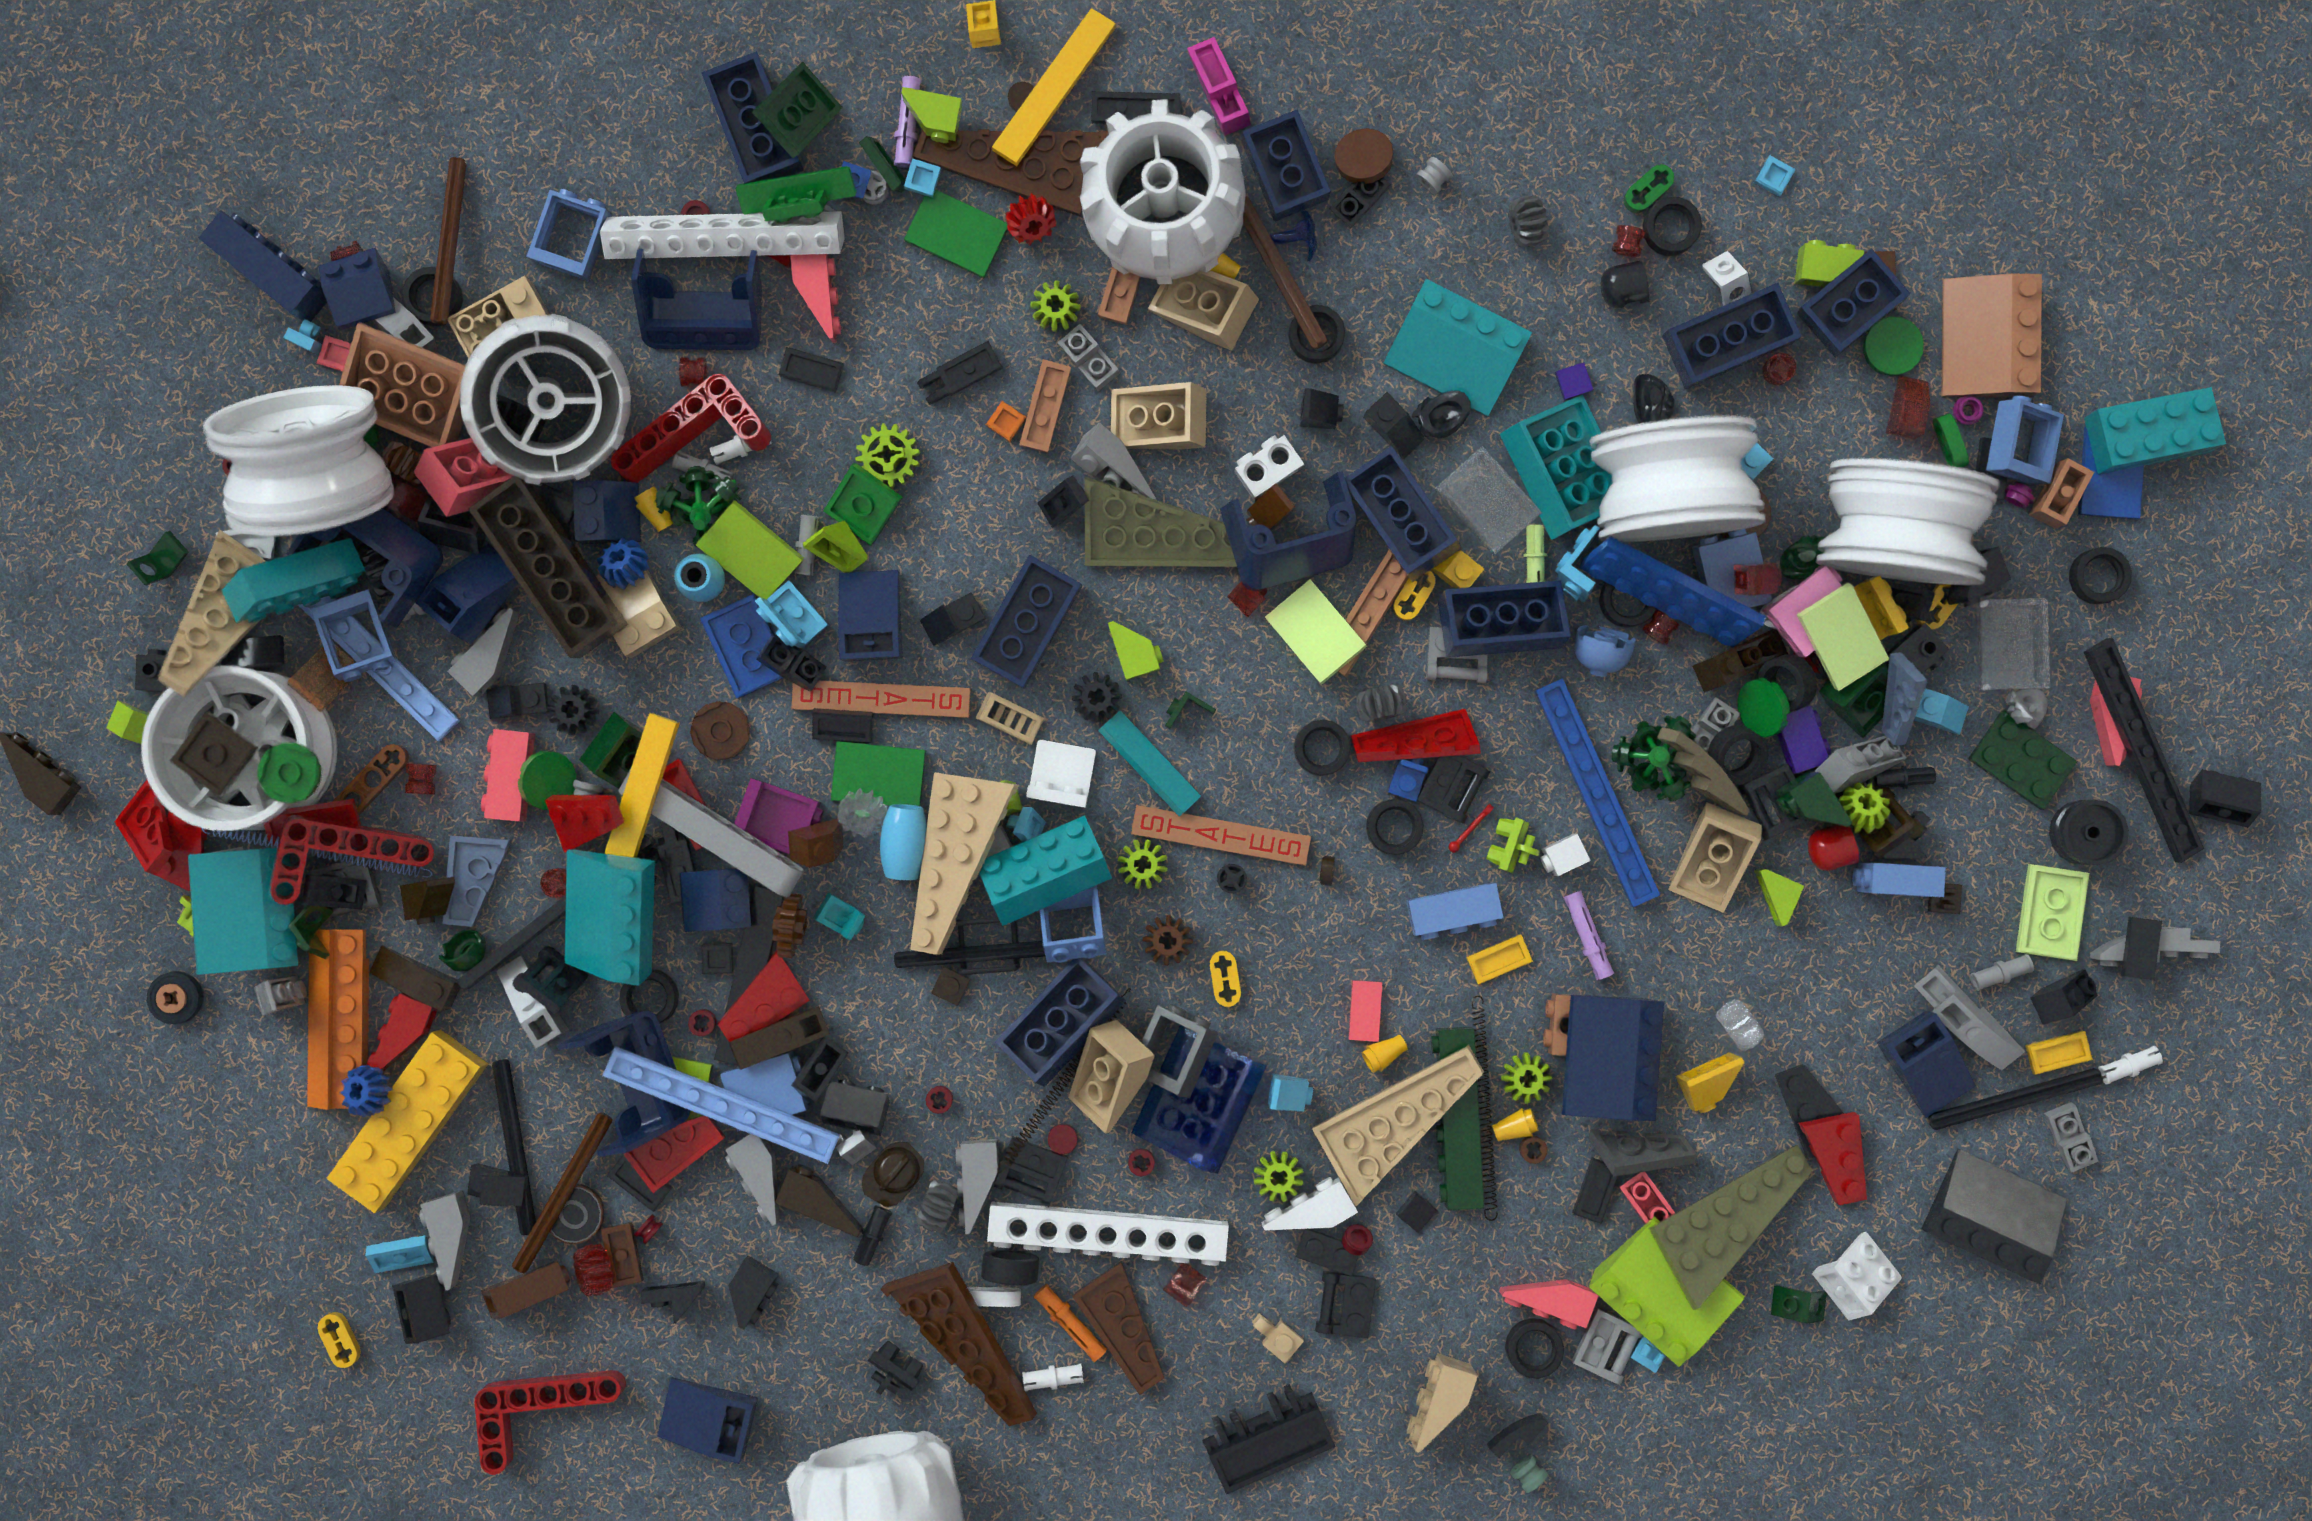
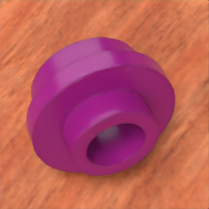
M1963 396L1953 406V415L1960 424L1973 425L1983 416V404L1975 396ZM1966 405L1972 409L1970 416L1965 415L1963 412V408Z
M2024 484L2008 485L2005 489L2007 493L2004 497L2005 500L2019 508L2026 509L2028 504H2032L2035 500V497L2031 494L2032 490Z

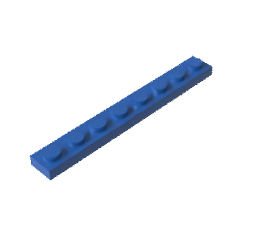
M1563 678L1535 690L1537 699L1631 907L1660 896Z

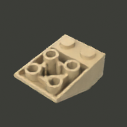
M523 276L448 317V322L469 359L474 349L478 347L484 338L498 329L502 323L513 318L521 319L530 316L551 315L533 282L526 276Z
M1437 1353L1435 1360H1429L1425 1377L1429 1379L1426 1388L1420 1389L1416 1400L1419 1410L1416 1417L1412 1416L1410 1418L1407 1428V1434H1410V1441L1415 1452L1420 1453L1469 1405L1478 1377L1471 1364Z

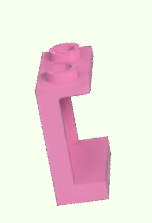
M1826 565L1817 567L1812 575L1779 601L1771 603L1762 610L1799 657H1807L1814 651V648L1797 614L1842 586L1840 584L1842 578L1833 567L1828 568Z

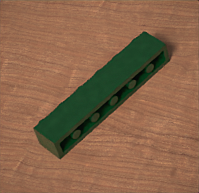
M1472 1027L1436 1028V1035L1431 1036L1432 1054L1437 1053V1062L1468 1045L1476 1057L1475 1032ZM1476 1080L1440 1118L1441 1125H1436L1437 1143H1442V1155H1437L1438 1172L1444 1174V1184L1439 1185L1440 1203L1445 1202V1207L1448 1210L1484 1209L1478 1087Z

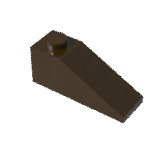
M383 945L380 947L369 971L372 975L408 996L440 1011L451 1009L460 990V986L457 983L458 979Z
M798 1164L797 1168L792 1166L787 1172L775 1203L858 1238L863 1227L822 1179L814 1175L815 1170Z

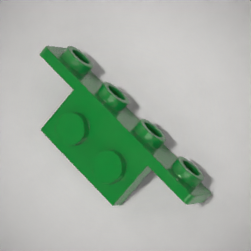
M849 166L737 185L735 188L743 214L762 212L765 222L775 220L776 223H783L791 220L793 217L802 215L804 218L816 217L823 212L827 201L854 197L857 193Z

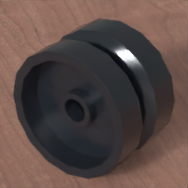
M2094 799L2066 803L2056 811L2050 822L2049 830L2052 847L2058 855L2070 863L2082 865H2102L2113 861L2121 855L2127 845L2129 834L2126 818L2121 811L2107 801Z

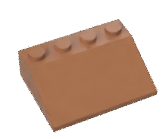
M2012 273L1943 279L1941 397L2013 398V396H2026L2031 398L2041 393L2042 274Z
M357 323L339 385L359 387L372 393L374 407L377 411V420L374 423L430 447L458 441L464 422L460 407V387L466 365L365 324Z

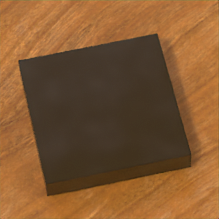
M206 711L170 762L218 797H223L259 747L214 714Z

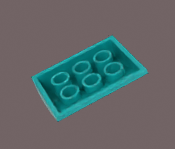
M1426 279L1383 364L1440 393L1456 390L1465 393L1471 402L1470 408L1488 417L1532 332Z
M1583 395L1522 420L1499 434L1551 540L1599 518V507L1610 485H1612V475L1592 461L1591 453L1596 449L1591 448L1590 439L1601 434V431Z
M277 848L188 855L197 975L298 966L296 937L289 928V924L295 919L294 904H279L273 900L270 892V881ZM290 853L285 854L282 858V863L286 866H291ZM282 882L276 887V892L282 896L288 895L292 892V884Z
M574 849L567 850L565 964L610 982L637 986L652 974L654 860Z

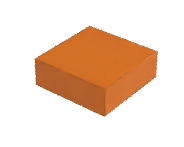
M1001 401L986 423V426L1011 442L1027 417L1004 401Z

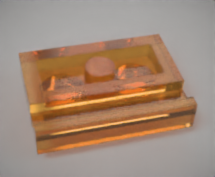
M335 645L342 667L355 663L351 657ZM323 646L287 681V685L307 702L313 704L320 713L350 683L344 682V680L339 681L333 675Z

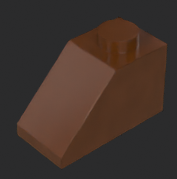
M1275 484L1247 509L1249 518L1246 521L1250 526L1263 525L1273 530L1293 513L1295 505L1281 488Z
M837 818L788 831L790 860L808 868L834 862L843 849L842 819Z

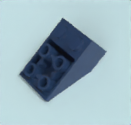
M487 544L481 548L479 554H471L434 578L415 603L447 631L471 645L516 587L518 581L497 550Z
M898 570L839 573L838 636L840 660L846 662L903 659Z
M1925 1011L1877 1042L1925 1118L1976 1086L1952 1036L1937 1013Z
M671 1377L657 1436L710 1458L740 1464L746 1453L758 1397Z

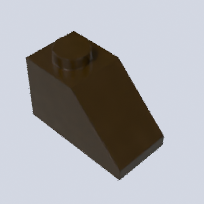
M449 877L400 885L405 921L416 919L417 925L435 922L434 916L446 915L455 885V878Z

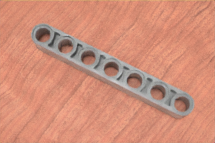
M631 769L618 790L621 795L624 793ZM661 780L652 808V815L775 893L784 897L791 895L804 872L801 866L667 781Z

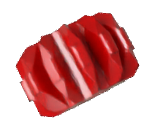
M1031 193L1028 199H1024L1019 195L1018 204L1010 203V211L1005 213L1008 232L1015 237V240L1019 243L1026 241L1031 246L1034 240L1042 243L1044 235L1052 236L1051 228L1056 226L1055 211L1053 206L1043 196L1036 199V196Z

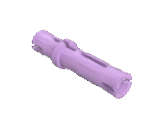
M915 76L902 77V87L920 89V78ZM902 93L898 130L894 134V139L897 140L894 165L900 168H910L914 143L918 140V134L915 133L916 119L910 111L908 114V108L903 102Z
M1582 891L1564 896L1563 898L1566 901L1584 950H1582L1583 954L1588 957L1596 980L1613 975L1614 971L1604 950L1606 945L1604 942H1601Z

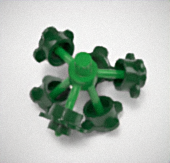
M701 466L690 467L685 475L679 477V481L686 485L687 490L695 492V496H690L689 499H681V492L673 488V483L669 482L666 488H660L655 498L656 507L659 508L658 513L662 514L664 511L672 513L674 510V515L671 518L674 525L692 524L697 529L696 536L693 538L695 547H697V541L711 527L712 524L709 523L711 516L715 515L719 518L734 500L737 501L736 498L739 501L742 499L736 493L740 488L736 485L735 479L731 480L728 476L721 479L713 471H706ZM715 477L718 481L712 487L716 492L711 494V500L706 503L702 501L701 492L710 487L709 479Z
M1667 715L1664 718V721L1667 723L1665 728L1681 731L1691 740L1696 737V734L1690 729L1692 727L1691 723L1684 717L1677 716L1672 718ZM1647 721L1639 722L1637 724L1638 730L1635 736L1630 739V743L1626 742L1625 736H1621L1619 745L1613 746L1612 761L1617 763L1618 772H1622L1624 766H1629L1627 772L1632 778L1633 783L1631 787L1634 791L1641 792L1643 789L1655 791L1660 787L1661 793L1657 795L1658 800L1668 798L1669 801H1676L1685 796V790L1691 787V782H1683L1682 778L1686 776L1687 771L1673 763L1678 751L1675 749L1668 751L1670 746L1666 743L1663 747L1660 746L1662 741L1657 737L1662 726H1651ZM1640 747L1643 751L1649 753L1636 752L1635 748ZM1635 758L1648 759L1650 762L1640 763L1638 766L1634 765ZM1656 767L1661 768L1665 780L1661 783L1657 780L1658 771ZM1668 768L1674 771L1675 776H1671Z

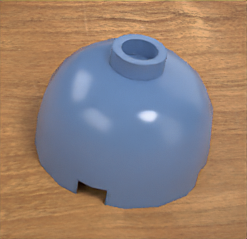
M1589 625L1578 627L1574 651L1580 663L1590 669V674L1606 677L1607 673L1617 672L1629 663L1636 639L1632 638L1629 641L1628 633L1599 626L1601 631L1595 632L1588 631Z

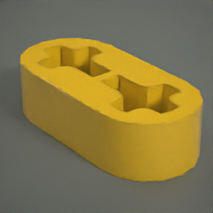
M1431 571L1425 573L1428 576L1426 581L1430 584L1429 587L1423 586L1418 594L1413 591L1417 581L1411 582L1409 578L1407 579L1393 604V612L1399 619L1404 621L1411 620L1420 612L1436 583L1435 576ZM1410 595L1415 597L1411 604L1414 612L1408 611L1404 615L1401 613L1402 607L1399 605V602H1406Z
M1937 584L1932 590L1935 596L1929 612L1934 610L1935 607L1939 608L1934 614V618L1937 621L1927 624L1932 630L1941 627L1958 605H1949L1947 599L1943 604L1940 602L1945 595L1942 588H1950L1951 585ZM1916 620L1918 625L1926 623L1925 621Z
M1220 950L1215 952L1210 959L1214 996L1220 1005L1231 1007L1238 1003L1241 997L1237 964L1230 952ZM1219 956H1225L1226 960H1231V965L1227 966L1228 976L1222 977L1221 969L1214 966V963L1219 961ZM1225 980L1229 981L1231 990H1236V995H1232V1001L1226 1002L1225 997H1219V992L1224 990L1223 981Z
M332 1312L321 1318L317 1329L331 1361L339 1368L350 1367L360 1358L361 1350L346 1317L339 1312ZM329 1319L332 1323H339L340 1327L336 1329L339 1338H337L333 1330H327L326 1326L330 1324ZM342 1346L345 1350L351 1349L352 1354L348 1356L349 1361L346 1357L341 1358L339 1356Z

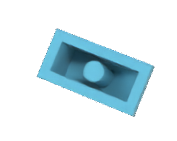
M1925 688L1914 721L1960 735L1969 706L1948 695Z
M1272 1073L1268 1097L1269 1108L1304 1112L1305 1104L1311 1105L1313 1087H1308V1079Z

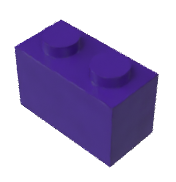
M1806 706L1787 714V727L1777 734L1786 764L1789 765L1794 774L1820 766L1829 757L1828 755H1831V748L1827 739L1821 736L1819 727L1822 726L1818 712L1812 709V706Z

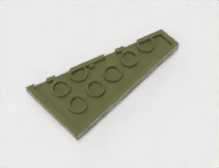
M1085 477V495L1089 500L1085 504V566L1237 567L1224 522Z
M1798 1145L1788 1148L1649 1228L1693 1310L1699 1309L1812 1173V1169Z

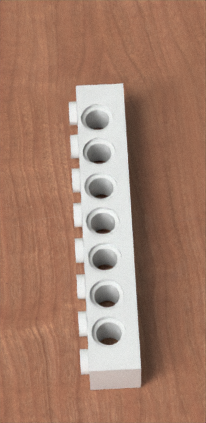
M842 211L821 212V214L812 218H804L803 215L796 216L783 223H776L775 220L765 222L763 213L746 215L707 214L607 217L600 230L604 259L636 258L637 249H644L645 258L750 256L751 250H757L758 256L840 254L845 239Z
M991 1202L987 1241L994 1242L993 1246L1000 1248H1010L1011 1244H1023V1249L1041 1250V1246L1053 1247V1251L1059 1253H1070L1071 1249H1082V1253L1086 1255H1100V1251L1112 1252V1256L1118 1258H1129L1130 1254H1141L1142 1259L1156 1261L1160 1260V1256L1172 1257L1171 1261L1177 1263H1189V1259H1200L1201 1264L1216 1266L1219 1265V1261L1226 1262L1229 1225L1228 1221ZM1014 1220L1024 1221L1027 1225L1026 1232L1022 1234L1015 1233L1011 1229V1223ZM1045 1222H1051L1056 1226L1057 1232L1053 1236H1045L1041 1232L1040 1226ZM1074 1225H1082L1086 1229L1087 1234L1081 1239H1076L1070 1234V1228ZM1105 1227H1110L1115 1230L1117 1235L1112 1241H1104L1100 1237L1099 1232ZM1134 1230H1141L1145 1233L1146 1239L1140 1244H1135L1130 1240L1129 1234ZM1170 1232L1175 1236L1176 1241L1171 1246H1163L1159 1242L1160 1235ZM1193 1235H1201L1205 1239V1244L1199 1249H1194L1189 1245L1188 1241Z

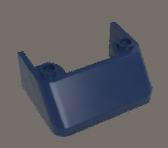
M637 249L631 283L641 337L647 346L654 349L752 350L759 345L761 337L762 284L757 250H751L747 274L737 275L733 279L732 292L674 291L673 282L667 275L647 272L644 249Z
M1343 471L1337 472L1323 481L1330 504L1326 514L1328 531L1276 544L1271 530L1266 526H1246L1239 499H1234L1220 508L1240 579L1247 589L1251 591L1267 589L1340 569L1351 562L1354 554L1356 513Z
M383 507L360 519L322 530L300 533L286 552L287 556L317 548L322 541L334 539L341 529L344 528L387 558L389 562L382 571V582L395 595L378 620L396 627L403 621L443 563V552L439 546Z
M651 1011L635 1012L600 1024L556 1045L558 1050L584 1046L587 1053L594 1057L609 1054V1057H611L616 1046L677 1070L659 1021ZM619 1083L628 1108L621 1111L615 1119V1130L619 1139L598 1150V1157L628 1153L685 1122L689 1117L690 1110Z

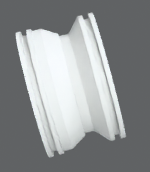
M341 385L295 388L246 399L227 406L208 417L203 424L208 448L212 452L232 461L233 464L223 489V507L229 527L237 532L251 535L272 536L305 533L360 519L388 504L395 493L391 482V473L386 467L384 459L363 439V436L377 420V411L374 407L372 393L359 387Z
M1733 416L1686 418L1624 427L1592 437L1590 439V446L1596 449L1591 453L1592 461L1612 475V485H1610L1599 507L1600 518L1597 519L1598 527L1604 528V530L1599 532V540L1605 541L1609 536L1621 542L1690 538L1732 532L1765 523V515L1758 513V511L1764 509V501L1760 500L1759 489L1747 473L1741 469L1742 458L1758 442L1757 434L1752 432L1756 429V421L1752 418Z
M1844 459L1831 463L1830 471L1834 474L1828 478V485H1830L1829 497L1838 517L1841 518V524L1838 530L1819 542L1818 550L1824 553L1817 555V564L1849 573L1875 577L1880 575L1882 578L1946 585H1980L1984 583L1985 575L1979 573V571L1986 570L1987 562L1971 545L1972 534L1977 532L1992 513V506L1997 501V495L1993 491L1999 488V481L1997 479L1968 470L1907 461Z
M215 666L185 697L170 687L160 696L153 706L144 727L142 760L152 790L164 806L182 820L210 830H265L263 824L281 814L285 809L315 805L319 802L326 792L335 771L337 739L327 710L320 700L299 682L289 677L266 671H255L236 666ZM244 694H256L266 699L252 709ZM212 706H214V715L225 723L226 718L232 714L235 718L233 729L259 747L223 797H218L170 762L201 717ZM289 722H291L294 728L296 739L282 735ZM284 742L300 743L314 752L322 768L321 782L315 793L306 800L297 803H281L268 797L259 783L257 773L258 764L270 746L274 747ZM241 791L251 805L236 806L229 804V802Z

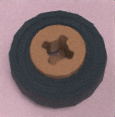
M171 971L161 974L151 983L147 991L146 1001L149 1011L156 1019L165 1024L177 1025L190 1021L198 1014L203 1005V991L195 977L185 972Z

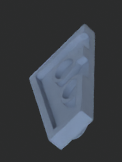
M1901 652L1890 654L1882 733L1887 738H1890V742L1894 746L1906 744L1928 681Z
M450 835L446 878L454 877L455 885L446 915H443L442 924L470 927L476 925L512 840Z

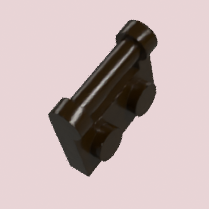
M1889 787L1881 788L1883 789L1881 797L1889 799L1887 808L1902 826L1895 829L1885 819V823L1881 828H1874L1869 834L1863 828L1860 832H1857L1879 859L1907 839L1919 836L1924 829L1923 825L1917 819H1912L1896 801L1895 794Z

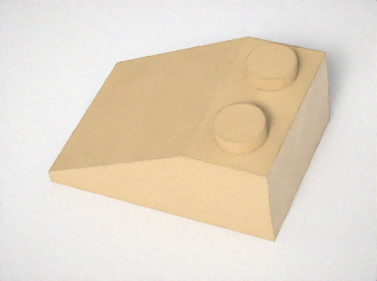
M1201 270L1187 277L1173 279V284H1160L1148 310L1210 343L1232 351L1259 298L1243 282L1210 270L1208 272Z
M1192 382L1111 389V432L1123 442L1126 449L1180 450L1206 447V389Z
M648 570L643 572L645 579L638 578L635 587L628 584L625 590L618 586L613 588L608 585L600 574L596 576L628 623L627 626L614 634L613 637L623 654L629 658L637 656L682 629Z
M1706 802L1694 826L1668 890L1724 913L1761 841L1762 825Z
M1118 1020L1092 1027L1089 1030L1068 1098L1105 1134L1109 1133L1146 1081L1155 1055Z

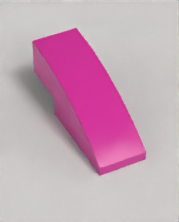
M1215 37L1187 48L1196 74L1223 135L1226 136L1250 126L1249 111L1238 91L1236 80Z

